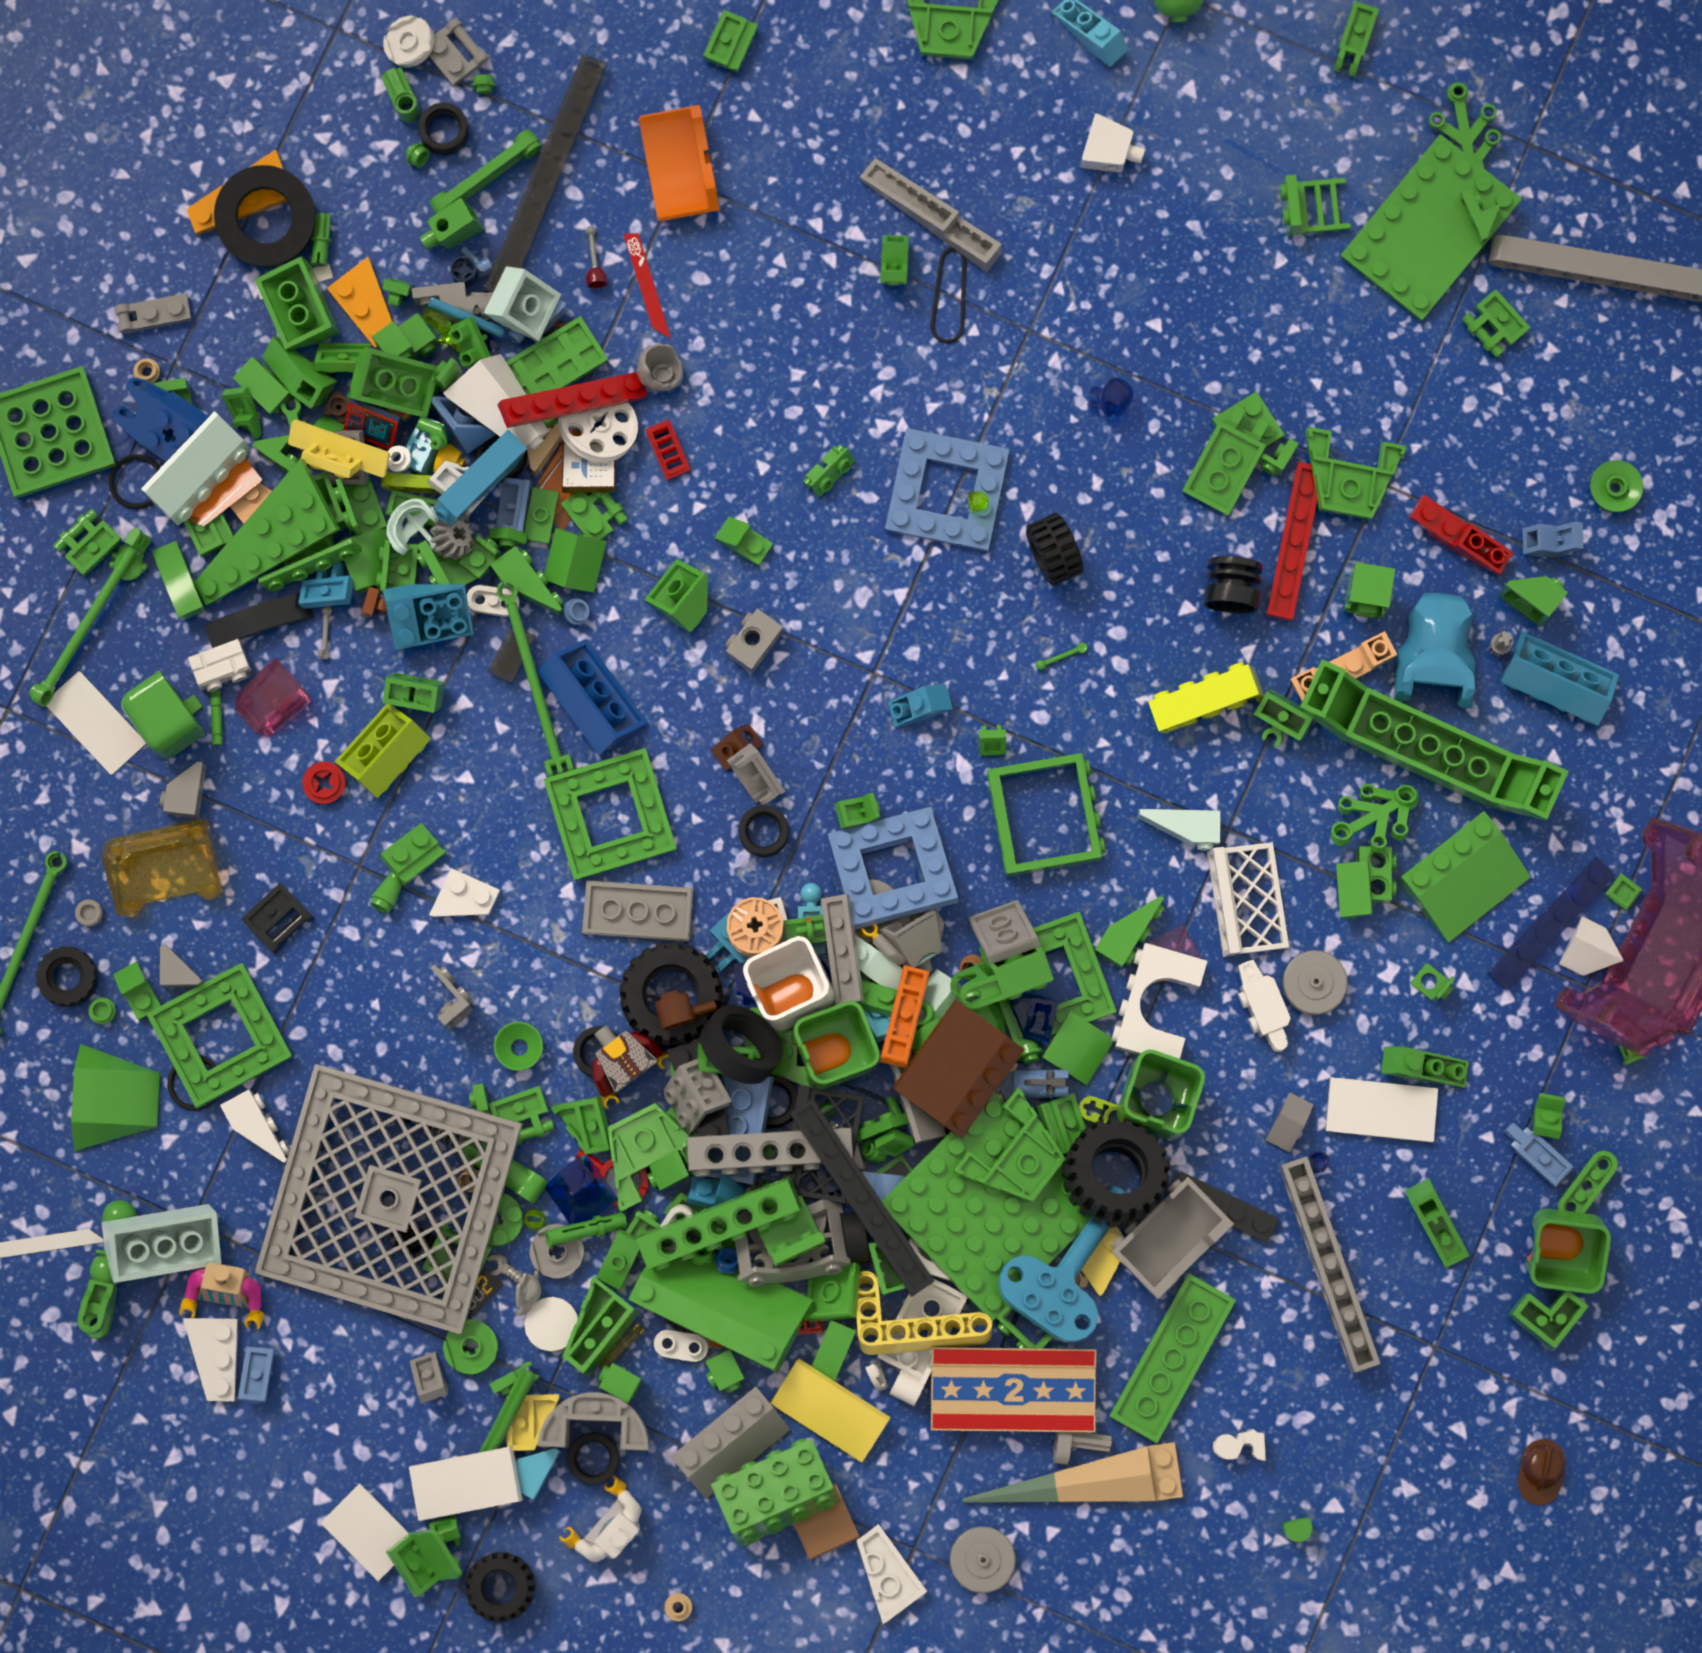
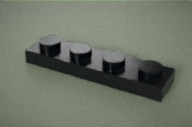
M1180 1171L1177 1179L1183 1182L1189 1177L1234 1223L1231 1227L1268 1243L1279 1218Z

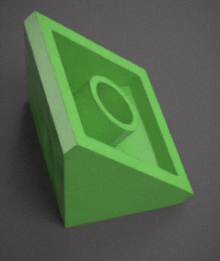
M555 528L544 577L547 581L565 588L594 593L607 541Z

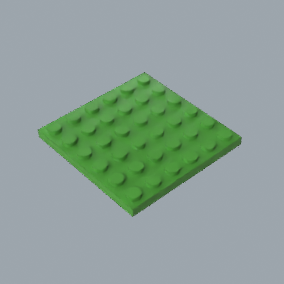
M996 1093L990 1098L963 1138L949 1132L881 1200L900 1229L981 1313L991 1318V1321L1008 1305L1002 1299L998 1290V1277L1002 1268L1011 1259L1019 1256H1032L1049 1265L1082 1231L1091 1217L1089 1214L1085 1217L1079 1213L1081 1207L1078 1204L1072 1206L1069 1201L1071 1193L1065 1192L1063 1186L1066 1180L1062 1177L1063 1163L1033 1202L960 1176L952 1171L968 1151L991 1168L1023 1126L1001 1108L1005 1102ZM1008 1270V1278L1011 1281L1019 1282L1021 1280V1274L1018 1270Z

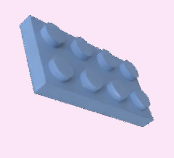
M722 1074L725 1090L732 1100L730 1105L727 1106L731 1135L765 1133L774 1077L768 1076L766 1080L758 1084H744ZM739 1147L735 1150V1157L738 1161L745 1162L749 1160L750 1152L745 1147ZM712 1149L707 1153L715 1163H719L723 1159V1154L718 1149ZM738 1169V1174L728 1176L736 1182L756 1185L758 1173H749V1169ZM721 1170L711 1171V1176L707 1177L721 1179L722 1172Z

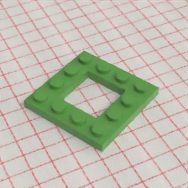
M646 748L544 778L574 881L677 851ZM629 783L643 832L592 847L577 798Z
M1080 911L1034 927L1033 929L1039 939L1040 947L1045 953L1061 947L1064 948L1081 996L1033 1014L1030 1011L1024 992L1016 999L998 1001L1010 1037L1019 1046L1055 1035L1069 1011L1089 1023L1117 1012ZM979 947L980 955H985L982 948Z
M243 963L234 966L146 1014L196 1109L293 1058ZM232 1000L255 1046L208 1071L184 1026Z

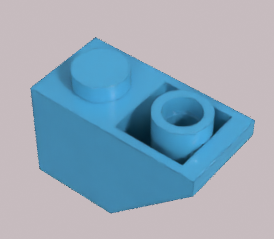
M946 684L926 685L888 702L894 727L934 718L953 709Z

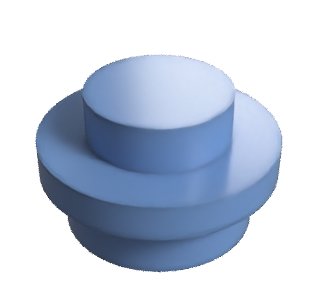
M574 598L564 605L563 614L570 624L580 625L588 619L589 607L582 599Z

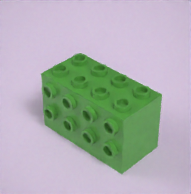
M804 1438L797 1440L791 1444L792 1448L783 1452L781 1450L773 1451L766 1456L765 1460L759 1463L755 1461L749 1462L740 1468L741 1471L732 1475L731 1473L722 1474L715 1479L716 1482L711 1484L731 1533L739 1547L751 1545L762 1537L777 1533L793 1523L804 1521L810 1515L828 1510L840 1502L812 1439L806 1440Z

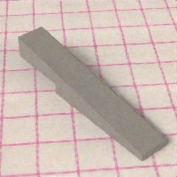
M875 158L860 176V180L964 255L986 273L1001 256V243L959 216V211Z

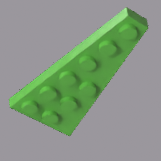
M299 459L194 581L206 606L212 605L340 530L304 459Z

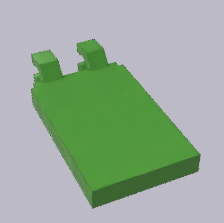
M1236 405L1229 420L1224 418L1223 421L1218 422L1182 490L1228 516L1267 446L1265 445L1266 440L1262 436L1270 423L1260 418L1252 433L1238 426L1246 412L1245 409Z

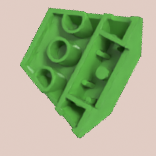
M80 1044L74 1067L71 1125L74 1151L157 1128L161 1073Z

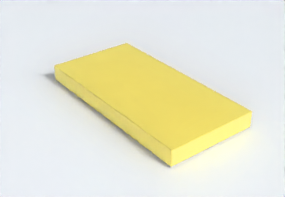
M799 1358L770 1403L860 1462H863L891 1418Z

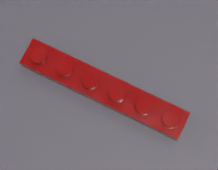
M634 372L503 399L497 405L506 427L511 428L643 400L647 393L637 373Z
M1298 462L1296 466L1266 616L1292 621L1294 617L1317 504L1311 464Z

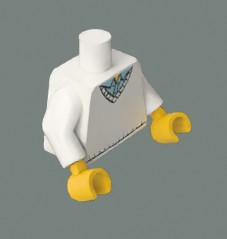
M612 1476L615 1480L613 1487L605 1483L604 1488L618 1498L589 1533L581 1539L571 1527H567L566 1529L571 1533L570 1536L566 1539H563L561 1536L559 1537L569 1549L575 1548L578 1553L591 1562H599L605 1558L615 1559L640 1529L639 1517L641 1507L629 1491L626 1490V1484L615 1476Z

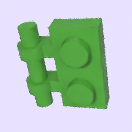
M1496 289L1476 305L1475 309L1481 316L1475 319L1470 313H1467L1462 318V321L1468 326L1467 330L1472 335L1475 334L1484 344L1482 347L1487 352L1491 351L1496 358L1504 352L1498 344L1502 339L1510 347L1531 328ZM1486 322L1497 332L1492 337L1482 327Z
M574 493L561 503L562 508L583 535L601 540L614 532L609 524L614 518L619 525H623L628 520L623 513L624 508L620 503L616 504L609 493H592L589 496L586 493ZM599 500L608 509L603 515L594 505Z
M90 509L85 515L81 514L76 519L78 522L67 532L64 530L59 535L60 539L53 544L60 553L67 546L72 549L64 557L84 577L123 541L104 520L96 527L92 524L98 517L93 509ZM86 529L89 533L77 543L74 539Z
M540 1086L488 1104L492 1115L515 1122H522L531 1118L533 1126L521 1130L517 1146L521 1145L524 1140L535 1136L540 1138L545 1136V1133L555 1130L552 1120L543 1123L540 1121L539 1115L549 1112Z

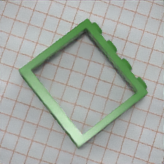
M1082 753L987 770V779L1006 877L1101 860V854L1105 853V844L1103 837L1098 838L1097 827H1101L1098 811L1093 812L1092 801H1096L1093 785L1088 786L1087 775H1091L1088 759H1083ZM1075 764L1091 851L1016 864L1000 777Z

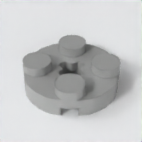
M551 1224L540 1229L533 1238L529 1251L533 1266L544 1276L553 1279H561L572 1275L581 1266L584 1257L582 1239L559 1244L560 1248L564 1247L565 1249L560 1259H556L554 1255L550 1256L549 1251L553 1250V1246H547L545 1230L565 1226L562 1224Z

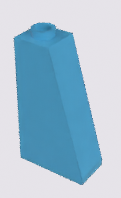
M507 430L437 499L433 506L436 516L442 522H447L452 527L516 468L527 447L513 433Z

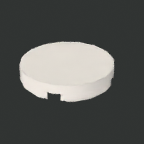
M410 15L399 18L388 28L387 36L384 37V51L388 58L398 66L407 68L417 66L426 60L432 52L435 42L434 32L430 25L423 19Z
M556 1297L542 1298L526 1313L524 1322L526 1335L531 1343L541 1350H562L567 1346L574 1324L576 1325L578 1315L572 1305L563 1299Z

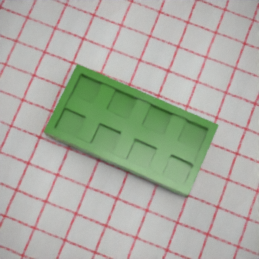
M581 316L506 361L526 395L570 386L609 362Z

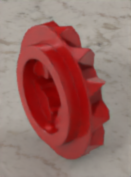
M318 762L310 766L305 772L302 782L303 790L307 797L321 805L333 803L341 797L346 786L343 772L338 766L330 762ZM330 776L329 783L333 790L325 787L319 790L320 784L315 777L326 779Z

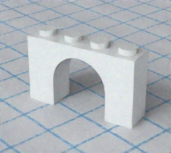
M1145 943L1143 949L1137 948L1133 964L1138 965L1135 975L1130 974L1126 989L1131 991L1128 1001L1122 1000L1119 1015L1123 1016L1121 1026L1115 1025L1111 1041L1116 1042L1114 1049L1138 1056L1143 1051L1151 1049L1180 1059L1185 1038L1151 1027L1142 1016L1140 999L1143 991L1148 986L1159 981H1170L1199 989L1207 961Z

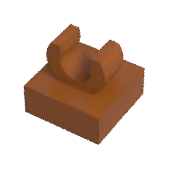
M368 588L360 616L371 619L373 611L386 614L385 600L377 598L379 589Z

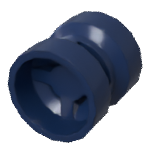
M459 256L452 261L450 272L454 283L464 282L466 288L474 286L478 280L475 262L467 256Z

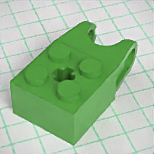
M1037 947L993 964H989L986 956L983 955L981 956V963L960 971L953 976L950 982V989L956 997L960 998L962 1004L970 1009H976L1004 999H1016L1022 995V992L1030 989L1038 990L1044 988L1048 982L1054 979L1044 950L1041 947ZM968 979L969 981L958 992L956 989L958 981ZM979 996L975 1002L966 1001V999Z

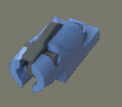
M1013 1070L1007 1074L998 1088L1003 1087L1007 1099L1016 1088L1022 1090L1025 1099L1068 1097V1087H1066L1068 1070Z

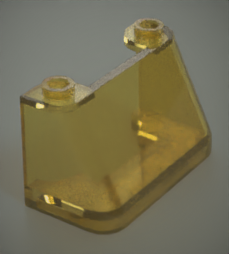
M198 819L116 837L106 841L103 845L101 857L117 916L133 917L141 913L140 910L144 908L145 903L197 892L198 896L204 897L206 900L216 898L220 893H223L219 864L208 819Z

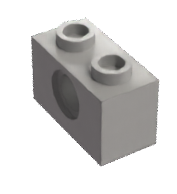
M756 609L753 614L749 612L741 622L743 628L739 634L733 633L725 644L727 647L726 656L751 674L783 633V626L759 609ZM750 634H756L759 636L760 641L758 644L751 646L745 642V638Z

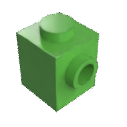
M730 1349L706 1361L710 1370L706 1376L712 1388L718 1386L720 1391L726 1389L728 1394L742 1387L740 1381L745 1378Z

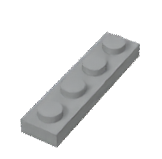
M844 894L822 898L821 904L835 1005L846 1001L864 1002L850 895Z

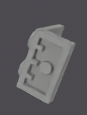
M434 964L430 968L458 999L455 1003L452 1001L448 1002L439 1011L441 1015L438 1019L450 1032L474 1011L470 1006L474 1001L461 986L456 990L453 986L456 980L444 966L438 969Z
M698 1059L678 1066L664 1088L667 1103L672 1105L680 1126L686 1130L688 1135L695 1132L706 1114L725 1108L732 1102L716 1073L699 1072Z

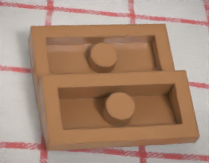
M836 1484L833 1487L840 1501L839 1503H836L828 1510L810 1515L804 1521L794 1523L809 1560L860 1538Z

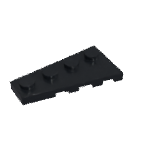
M700 1036L667 1050L674 1072L678 1066L698 1059L697 1047L698 1043H701ZM716 1073L725 1088L722 1073ZM727 1107L705 1115L696 1129L699 1137L731 1135Z

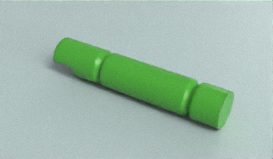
M221 690L211 692L210 698L213 746L223 745V737L221 736Z

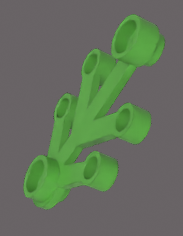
M1453 83L1449 86L1446 97L1448 102L1455 106L1459 130L1447 123L1444 115L1440 112L1432 113L1428 124L1432 129L1441 131L1461 145L1462 152L1484 168L1483 159L1492 147L1499 144L1501 134L1495 129L1487 131L1484 137L1485 142L1475 154L1472 143L1487 123L1494 120L1497 113L1496 108L1491 104L1484 105L1480 111L1479 118L1469 128L1465 105L1468 97V88L1463 83ZM1461 89L1463 94L1457 96L1454 94L1453 90ZM1491 110L1493 115L1487 117L1484 115V111ZM1438 117L1441 123L1434 124L1432 119ZM1491 134L1495 135L1497 137V141H1490L1488 139V136Z
M1365 784L1360 788L1359 793L1362 801L1353 800L1349 796L1340 798L1338 803L1340 813L1348 815L1353 811L1368 814L1350 824L1345 822L1335 823L1330 834L1332 842L1338 846L1347 845L1351 841L1352 835L1377 822L1375 835L1371 838L1370 842L1371 850L1376 853H1381L1386 849L1387 839L1385 835L1389 814L1398 810L1397 823L1393 825L1391 835L1396 840H1404L1409 830L1407 826L1409 810L1414 809L1419 801L1417 791L1410 785H1402L1395 791L1375 788L1371 784ZM1365 791H1369V792H1371L1372 794H1371V795H1366V794H1364V792H1365ZM1375 798L1389 801L1383 805L1370 803ZM1347 803L1350 807H1344L1342 804ZM1401 829L1404 833H1398L1396 830ZM1374 842H1381L1383 845L1378 846Z

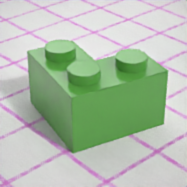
M418 313L399 326L393 321L372 336L377 350L417 360L421 356L425 358L431 355L436 350L435 346L438 345L435 335Z
M1562 1290L1548 1308L1530 1293L1523 1294L1507 1316L1549 1350L1556 1349L1589 1306L1570 1291Z

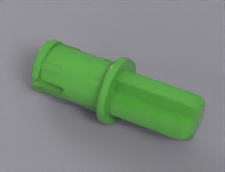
M318 213L315 216L314 237H311L313 242L311 265L319 266L320 263L321 267H325L328 264V246L332 240L329 238L331 216L326 213Z

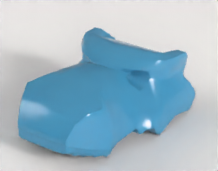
M1424 593L1408 615V636L1405 643L1397 651L1394 700L1409 701L1412 695L1413 682L1459 687L1457 707L1472 708L1473 695L1475 693L1476 659L1470 650L1468 637L1473 614L1461 596L1443 593Z

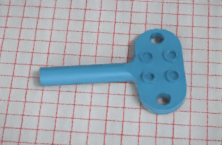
M1112 1186L1109 1190L1119 1194L1126 1193L1117 1186ZM1092 1216L1058 1266L1050 1267L1032 1256H1019L1011 1259L1002 1268L998 1277V1290L1002 1299L1029 1321L1053 1338L1064 1343H1076L1084 1340L1094 1331L1098 1321V1310L1094 1300L1085 1291L1080 1289L1075 1282L1077 1275L1110 1228L1107 1227L1106 1221H1101L1100 1224L1092 1222ZM1008 1270H1018L1021 1274V1280L1019 1282L1011 1281L1008 1278ZM1076 1317H1084L1087 1320L1088 1328L1086 1330H1080L1076 1327Z

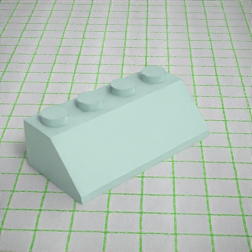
M214 411L141 490L157 508L179 526L182 521H186L191 517L193 510L200 502H204L209 498L211 491L218 483L227 479L231 469L236 464L244 461L250 447Z
M209 1204L102 1222L104 1249L114 1283L206 1267L207 1263L221 1264L217 1213Z

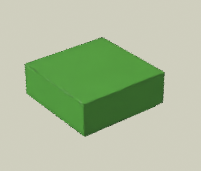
M1620 873L1604 896L1624 911H1627L1643 889Z

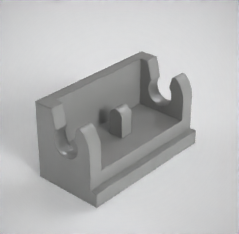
M748 744L726 760L755 803L759 801L761 805L767 804L779 794L785 792L759 751L753 745Z

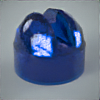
M1316 1150L1308 1156L1313 1173H1322L1327 1169L1329 1157L1325 1152ZM1316 1157L1320 1158L1319 1168L1314 1167Z

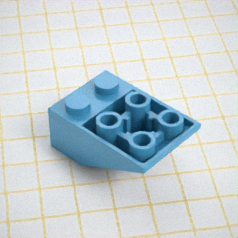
M408 584L383 589L395 650L474 634L464 584Z

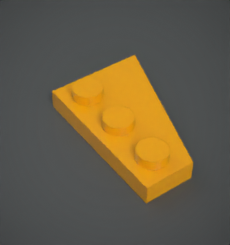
M367 257L330 285L327 290L374 349L377 350L372 336L390 324L392 320L369 257Z

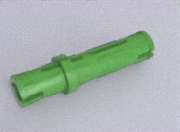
M623 1212L604 1217L597 1215L593 1216L592 1220L545 1230V1240L547 1246L552 1247L591 1236L603 1237L605 1233L626 1229L627 1220Z

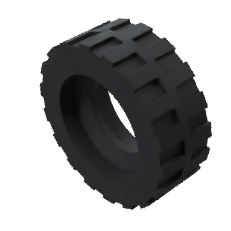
M61 946L58 949L50 950L51 952L45 954L42 961H39L37 965L38 970L35 976L37 977L36 984L40 989V993L50 1002L63 1007L78 1006L79 1003L86 1002L87 998L93 995L94 989L98 984V972L96 971L95 963L86 953L75 947ZM62 964H73L80 972L79 983L70 990L60 989L54 982L55 970Z

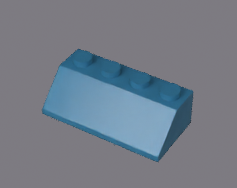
M1522 631L1505 667L1501 682L1511 689L1520 690L1531 695L1532 698L1538 701L1549 703L1560 711L1578 716L1584 722L1599 725L1612 701L1619 674Z

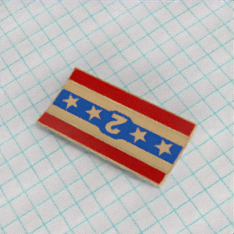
M932 1347L931 1430L1095 1432L1096 1349Z

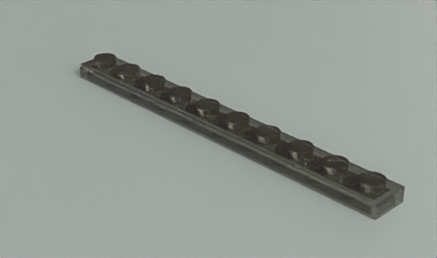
M582 54L484 287L485 292L494 293L506 266L523 268L607 68L606 62Z

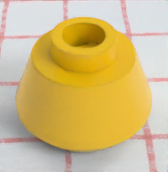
M447 443L444 449L438 451L433 472L435 473L444 461L456 463L464 467L466 460L462 459V453L457 448Z

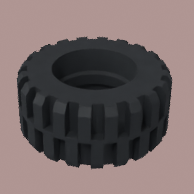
M663 942L656 944L653 948L644 949L641 951L642 954L631 960L630 966L627 970L625 969L622 976V984H620L621 1008L631 1028L639 1034L646 1035L648 1039L656 1041L662 1047L664 1045L671 1046V1048L699 1037L703 1027L715 1012L697 1016L696 1020L685 1025L662 1030L658 1016L651 1011L647 1004L646 991L652 978L660 972L678 970L687 974L696 986L697 999L694 1006L714 1001L718 1010L722 1007L723 989L714 964L709 961L704 953L695 950V947L688 944L687 946L680 945L679 942H672L671 944H664Z
M1109 1118L1107 1123L1100 1120L1095 1122L1091 1128L1086 1127L1079 1137L1075 1139L1065 1157L1062 1177L1066 1179L1063 1183L1065 1192L1071 1193L1069 1201L1072 1206L1078 1204L1081 1207L1079 1213L1082 1216L1091 1215L1093 1217L1092 1222L1096 1224L1106 1221L1107 1227H1116L1117 1223H1121L1125 1227L1131 1225L1134 1220L1137 1222L1141 1221L1157 1206L1165 1193V1188L1169 1184L1170 1176L1167 1173L1170 1170V1162L1164 1159L1167 1154L1165 1147L1157 1145L1159 1138L1154 1133L1151 1136L1145 1132L1147 1127L1140 1124L1139 1127L1132 1125L1133 1121L1124 1119L1123 1123H1118V1118ZM1103 1152H1117L1127 1156L1138 1169L1140 1175L1138 1187L1133 1192L1125 1194L1108 1191L1098 1183L1093 1174L1092 1162L1094 1158Z

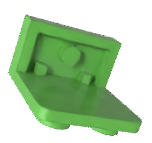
M426 540L417 545L420 553L416 554L423 569L426 567L430 569L432 576L428 578L432 584H464L466 586L477 580L474 575L459 564L461 558L452 560L450 557L442 558V554L438 556L431 550Z
M435 1530L409 1532L386 1551L414 1597L421 1596L439 1580L458 1579L462 1576L459 1561L447 1549L444 1537Z

